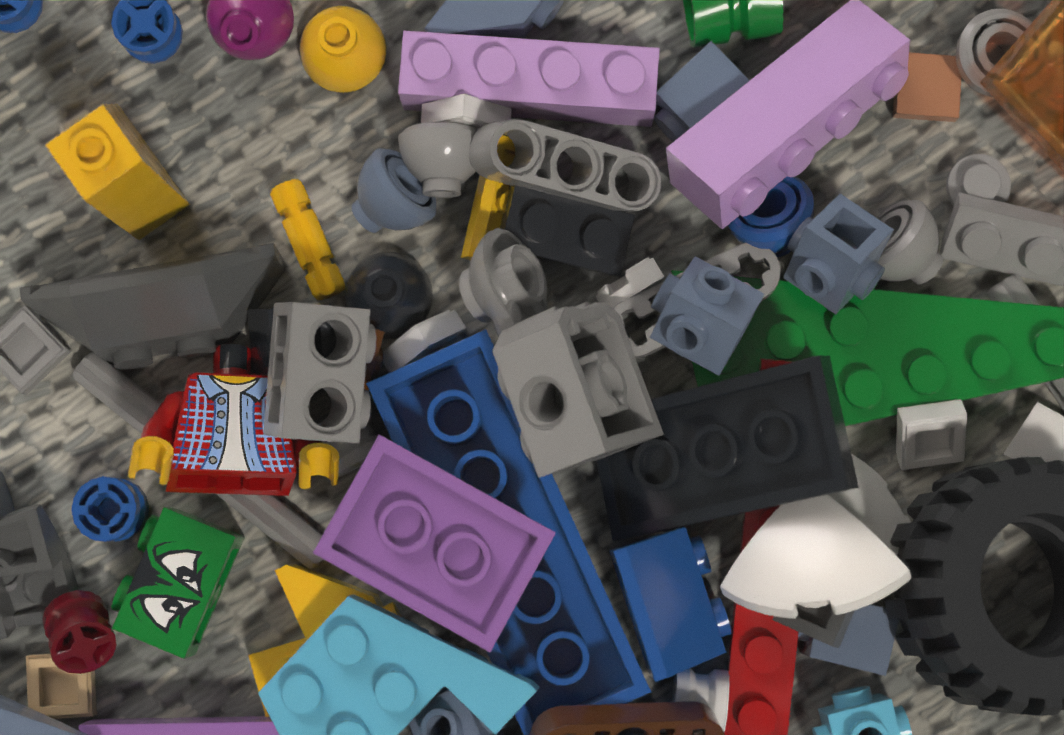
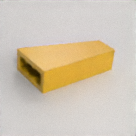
M102 104L45 144L84 201L138 240L144 238L190 205L118 104Z

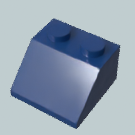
M679 527L609 550L647 671L655 682L726 653L722 637L732 634L721 598L717 597L709 600L701 575L710 573L712 570L700 535L689 538L686 527Z

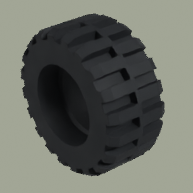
M1020 457L965 467L964 471L949 473L933 482L932 492L919 494L907 508V514L913 518V521L911 523L897 524L890 540L892 546L899 548L897 557L908 567L912 577L911 580L894 591L893 599L885 600L888 619H899L903 632L897 634L895 639L904 656L920 657L921 661L916 665V672L929 685L944 686L945 696L960 704L975 705L979 710L1033 716L1058 715L1061 710H1064V461L1045 462L1041 457ZM1008 524H1013L1024 530L1041 547L1049 562L1054 583V598L1048 620L1037 637L1021 649H1017L1008 643L995 629L986 613L981 595V569L985 554L993 539Z

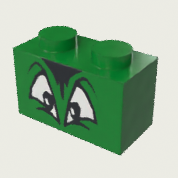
M163 507L160 517L152 515L141 532L137 550L144 554L135 575L127 574L115 593L111 609L118 612L112 629L183 659L196 655L245 537L177 508Z

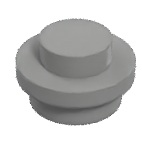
M973 154L962 158L952 167L946 180L947 196L953 206L959 192L1006 203L1011 191V180L1005 166L996 158L985 154Z

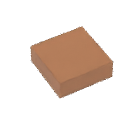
M909 52V75L902 89L894 96L893 118L955 122L959 118L961 75L957 68L956 56Z

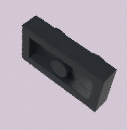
M513 185L509 186V195L500 229L511 232L537 258L614 277H621L635 215Z

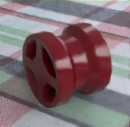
M82 590L66 592L53 599L45 608L42 617L45 635L49 639L48 644L52 661L59 669L76 674L95 671L105 665L114 655L117 646L114 629H112L109 623L107 606L99 595Z

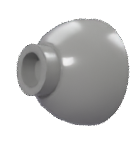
M991 9L978 14L966 25L957 42L956 63L961 77L969 87L986 96L1003 98L1025 91L1036 82L1044 66L1045 48L1039 31L1030 20L1012 10Z
M422 123L409 126L398 135L399 151L402 160L409 172L423 183V195L434 198H452L461 195V184L476 171L471 165L469 151L470 143L474 133L478 130L477 128L459 123Z
M907 200L896 203L882 212L877 219L894 229L878 261L885 268L881 280L899 282L911 279L917 285L928 282L938 273L943 264V257L937 252L939 245L938 227L931 211L920 200Z

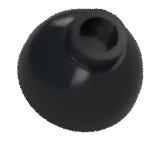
M380 252L363 259L351 272L345 289L346 307L370 309L369 324H372L375 329L385 332L383 339L400 338L414 325L425 321L430 312L433 299L432 285L422 266L412 258L397 252Z

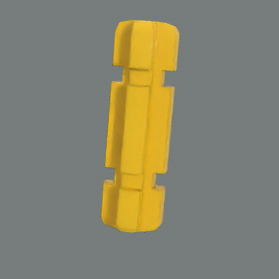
M292 179L278 184L271 189L270 196L280 216L285 217L282 224L300 267L308 271V274L304 277L312 295L317 300H324L339 294L345 289V282L336 263L332 264L330 261L334 256L316 213L313 209H308L311 201L304 185L299 179Z

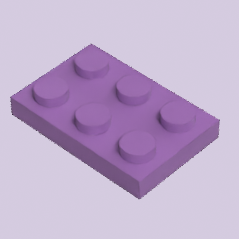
M378 435L313 553L486 651L491 652L556 532L389 439Z

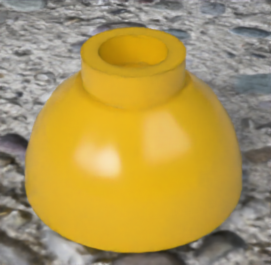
M351 6L330 7L316 14L304 28L300 39L301 62L307 75L322 88L340 93L356 91L367 86L380 73L386 58L385 37L379 25L366 12Z

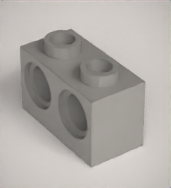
M297 302L274 303L263 435L285 439L346 443L360 442V430L367 426L371 411L370 395L367 390H364L366 363L372 361L376 348L375 327L369 324L370 309ZM327 322L336 333V346L333 352L324 358L315 348L314 336L318 327L322 323ZM323 388L330 397L331 410L324 421L316 424L309 414V401L317 390Z

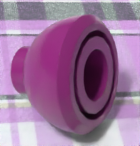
M209 0L206 10V21L213 40L224 52L242 60H261L275 54L286 44L293 30L294 13L290 0Z

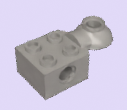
M496 228L488 232L478 243L471 258L470 268L462 271L459 277V288L466 308L472 316L483 323L493 322L498 336V340L492 350L499 368L498 382L504 395L511 401L521 428L520 440L526 457L534 464L538 478L599 460L664 435L619 313L604 301L592 304L585 302L575 307L573 305L562 308L555 306L547 310V281L539 260L511 232Z

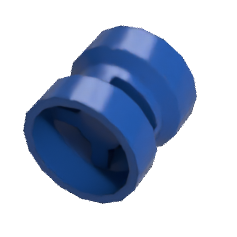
M99 477L89 480L79 488L73 498L71 511L74 524L83 535L96 541L119 542L131 539L142 530L148 519L149 505L142 489L130 480Z

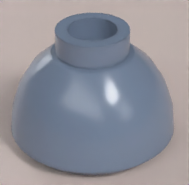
M378 148L367 158L360 170L357 182L358 199L352 204V212L355 218L366 230L372 233H377L382 228L395 231L410 230L424 225L435 217L436 198L423 195V183L409 172L399 152Z

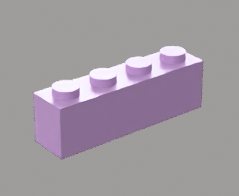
M860 0L848 1L666 147L670 184L721 229H724L739 215L742 217L750 215L763 203L767 193L787 176L792 178L803 172L811 163L818 150L834 137L841 139L848 135L858 124L862 114L879 100L887 101L902 89L909 75L910 39Z
M403 30L398 94L404 110L422 111V104L468 94L484 101L511 108V117L651 127L656 109L660 48Z

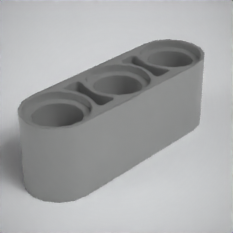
M512 119L481 126L474 133L470 143L469 159L476 172L489 180L510 186L517 185L614 211H640L645 209L657 199L661 189V176L658 167L649 157L641 153L526 120ZM503 134L509 136L515 146V157L508 167L500 161L497 154V144ZM563 151L569 155L573 164V171L567 182L560 178L557 171V160ZM620 168L627 173L629 179V188L623 198L618 194L615 187V177Z

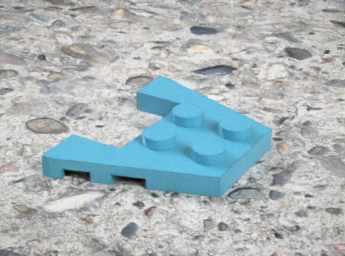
M352 594L337 607L258 694L279 735H399L443 687H447L496 735L540 687L533 680L519 673L515 675L467 648H459L430 634L429 630Z

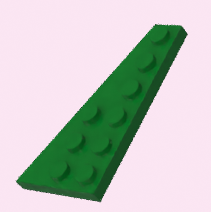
M671 270V274L675 276L684 272ZM733 276L742 282H748L755 289H760L763 286L760 278ZM779 280L774 292L760 302L740 342L719 376L697 363L691 362L697 387L757 372L759 371L760 358L795 362L818 355L830 356L845 427L896 416L897 408L958 399L964 401L1063 379L1064 307L873 289L864 300L854 295L837 314H834L790 282Z

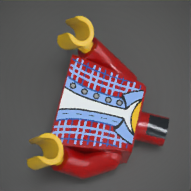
M225 344L216 347V351L213 353V373L195 372L188 374L185 391H176L168 394L143 427L140 439L136 440L133 444L128 477L135 479L136 472L143 469L156 471L160 475L159 484L166 485L165 492L289 496L297 474V466L299 468V487L301 489H310L311 476L314 475L325 476L330 479L332 486L338 485L339 452L333 446L322 441L285 439L263 435L268 376L251 375V349L239 344Z

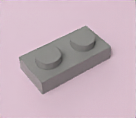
M959 192L942 238L940 255L943 259L1064 286V216Z

